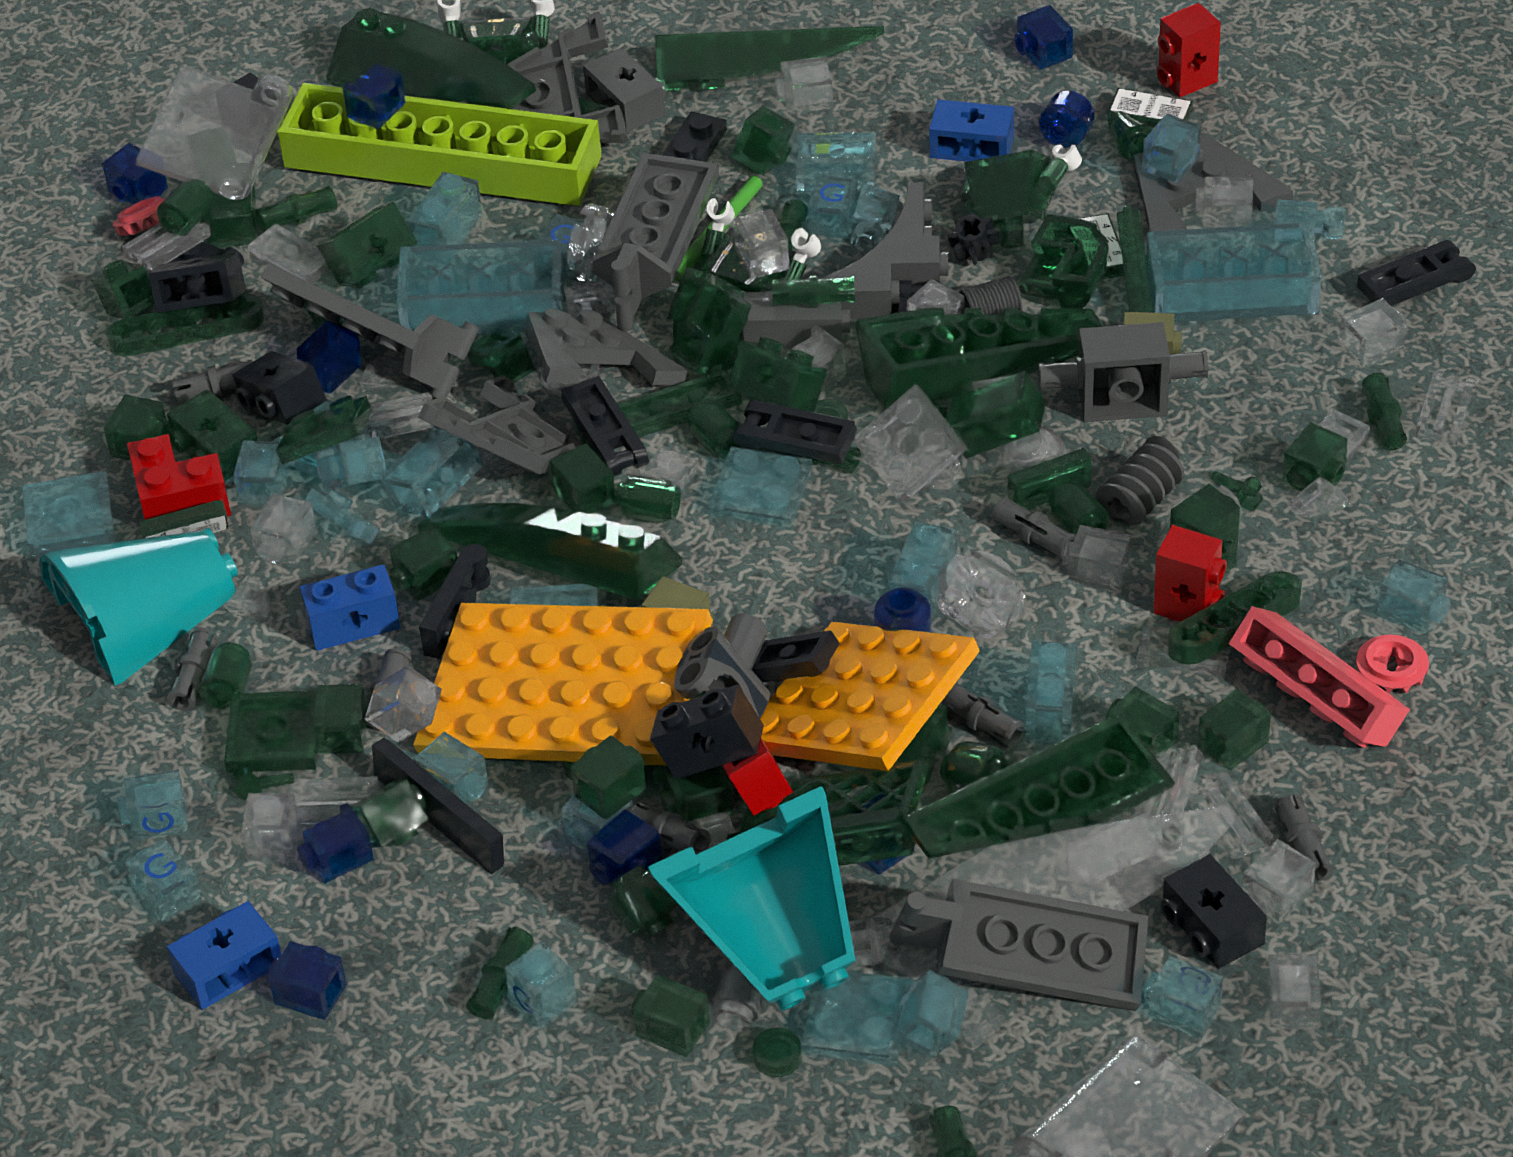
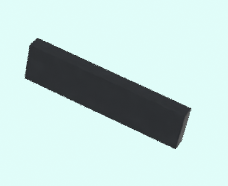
M384 737L372 745L374 777L491 875L504 866L502 833L391 741Z

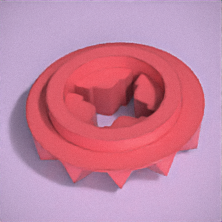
M160 196L147 198L122 210L112 225L119 235H135L140 231H146L152 226H157L161 221L167 220L168 216L172 214L174 207L169 198L161 199Z
M1381 635L1369 639L1360 647L1356 657V664L1359 673L1376 685L1384 687L1387 693H1390L1393 689H1400L1407 694L1412 685H1422L1424 676L1428 673L1429 659L1425 650L1414 640L1400 635ZM1391 656L1396 657V671L1387 670L1388 661H1391Z

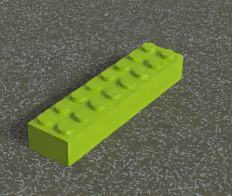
M309 83L302 84L278 130L283 163L286 168L581 206L602 157L598 120Z

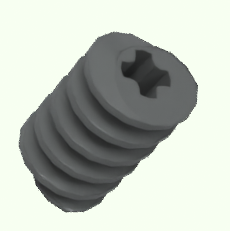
M1163 436L1149 437L1126 460L1124 465L1120 466L1114 475L1110 476L1105 484L1099 487L1096 492V501L1101 509L1113 518L1122 519L1132 525L1141 524L1146 515L1154 510L1156 504H1160L1165 495L1170 494L1175 485L1179 484L1184 478V468L1179 460L1177 449Z

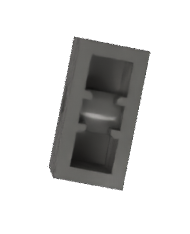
M622 47L583 65L586 94L602 109L619 105L623 113L627 132L665 115L664 99L666 98V90L663 83L658 78L651 76L644 69L641 62L636 58L633 59Z

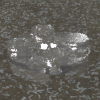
M589 203L580 212V214L587 215L583 225L575 224L568 247L567 263L568 269L576 271V275L571 276L573 282L591 286L599 278L593 271V259L614 213H611L608 207Z
M974 551L971 555L963 556V553L958 554L940 574L938 582L940 593L937 599L938 608L944 615L952 617L964 628L978 633L983 638L992 639L1000 632L1008 629L1021 615L1025 605L1023 588L1018 592L1017 585L1013 581L1017 575L1004 560L996 555L985 551ZM978 586L982 587L985 590L984 596L987 599H984L977 594L975 589Z

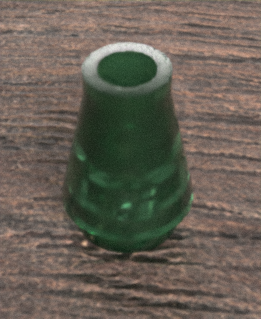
M1124 111L1115 112L1110 116L1108 127L1112 131L1118 151L1122 157L1134 160V155L1148 151L1149 140L1153 135L1152 130L1148 126L1133 119ZM1152 139L1150 142V150H1152L1154 147V141L1152 143Z

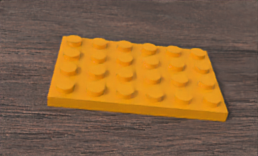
M461 603L413 746L419 755L667 766L650 740L656 714L659 709H662L669 703H681L690 700V698H683L676 690L674 679L679 662L689 642L698 633L711 627L713 621L708 609Z

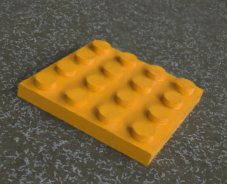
M831 622L824 631L831 630L840 644L830 659L828 668L822 674L815 677L805 676L784 680L769 699L765 711L760 718L764 725L761 737L772 755L889 771L980 650L974 637Z

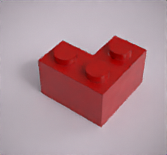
M169 434L127 443L148 535L224 515L225 517L231 516L217 453L175 462Z

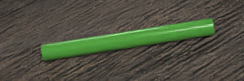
M751 176L729 201L734 209L735 218L762 188L763 183L757 176ZM725 205L724 208L718 213V215H721V214H723V213L725 212V210H726V205ZM713 220L687 249L674 280L681 281L708 250ZM729 225L724 226L723 232Z

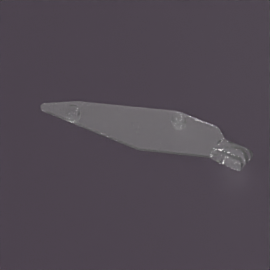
M1215 806L1001 840L919 889L918 892L923 893L928 898L946 901L948 887L952 879L1126 911L1161 889L1165 877L1203 858L1233 825L1235 814L1227 806ZM1164 833H1173L1178 839L1170 842L1166 841L1162 835ZM908 897L877 916L849 920L856 960L847 969L883 963L930 990L979 982L938 974L937 949L911 944L896 946L890 941L889 934Z

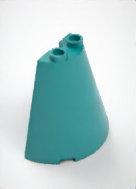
M209 527L194 532L49 551L39 558L42 581L59 606L69 602L89 630L97 661L115 686L128 679L237 594L232 578L238 576L236 565L229 553L220 554L217 539Z
M822 786L779 805L775 818L703 852L695 854L691 846L648 866L654 880L768 1003H777L780 1011L787 1010L803 1002L806 999L804 992L820 984L825 991L840 985L850 978L846 969L856 959L828 803Z

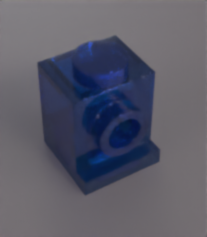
M377 63L361 76L354 85L346 83L342 87L347 118L376 129L383 126L406 103L401 73Z
M348 802L339 806L340 814L328 820H323L303 831L305 843L297 847L298 855L305 869L308 872L315 869L324 883L374 860L369 832Z

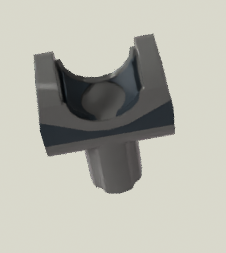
M742 613L736 614L731 618L724 635L716 627H710L698 633L687 645L679 662L674 679L676 690L683 698L689 699L703 691L722 690L738 684L758 717L761 718L771 694L752 671V667L766 638L767 628L765 624L755 616Z

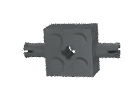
M1163 322L1079 328V357H1076L1073 362L1038 363L1040 390L1077 386L1084 423L1168 416V394L1171 379L1207 378L1209 371L1208 356L1206 350L1169 354Z

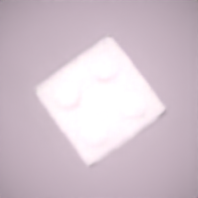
M916 384L853 439L854 443L896 499L902 503L909 500L968 449L925 392Z

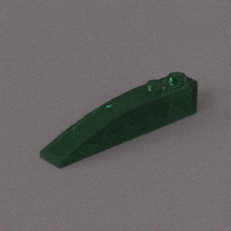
M374 8L360 10L352 20L342 26L326 75L328 84L341 88L388 94H404L405 96L423 98L422 96L436 97L437 100L451 102L467 100L468 104L506 109L514 108L537 91L533 82L474 45L424 23L378 11Z
M884 26L655 35L652 43L655 78L664 84L666 91L687 90L688 83H702L703 89L725 88V82L777 75L806 68L841 56L881 38L884 34Z
M924 308L858 319L855 327L866 384L884 410L960 397L987 390L1037 372L1038 363L1047 364L1067 361L1079 355V328L1105 327V325L1092 309L1042 308L1039 315H1031L1021 311L1020 308H1004L1002 315L982 314L981 308H965L964 314H945L943 308Z
M475 503L441 507L418 523V532L463 546L479 544L486 548L488 554L635 600L640 599L654 588L663 576H669L682 565V557L661 536L645 532L641 527L615 523L598 514H585L550 506L520 503Z
M1119 713L905 816L902 824L927 858L930 859L1100 824L1173 788L1175 782L1123 714Z

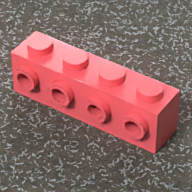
M1252 606L1229 642V645L1245 656L1243 661L1260 673L1272 675L1278 680L1276 685L1281 690L1295 698L1301 697L1311 704L1309 707L1311 712L1329 723L1336 722L1345 729L1343 735L1361 747L1366 748L1368 744L1386 747L1410 711L1407 706L1276 612Z

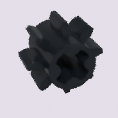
M973 212L960 220L956 219L954 221L956 233L947 234L950 246L954 248L953 250L958 261L965 257L971 260L973 265H976L978 261H983L987 257H993L992 245L1000 243L997 230H994L989 216L982 219Z

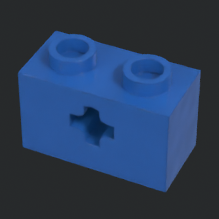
M937 99L929 128L930 158L981 163V160L985 159L988 164L1007 165L1014 139V107Z
M384 564L299 586L307 625L316 651L401 629L395 593Z
M249 901L222 913L213 921L193 932L184 934L177 941L166 946L174 975L201 1010L283 964L277 935Z

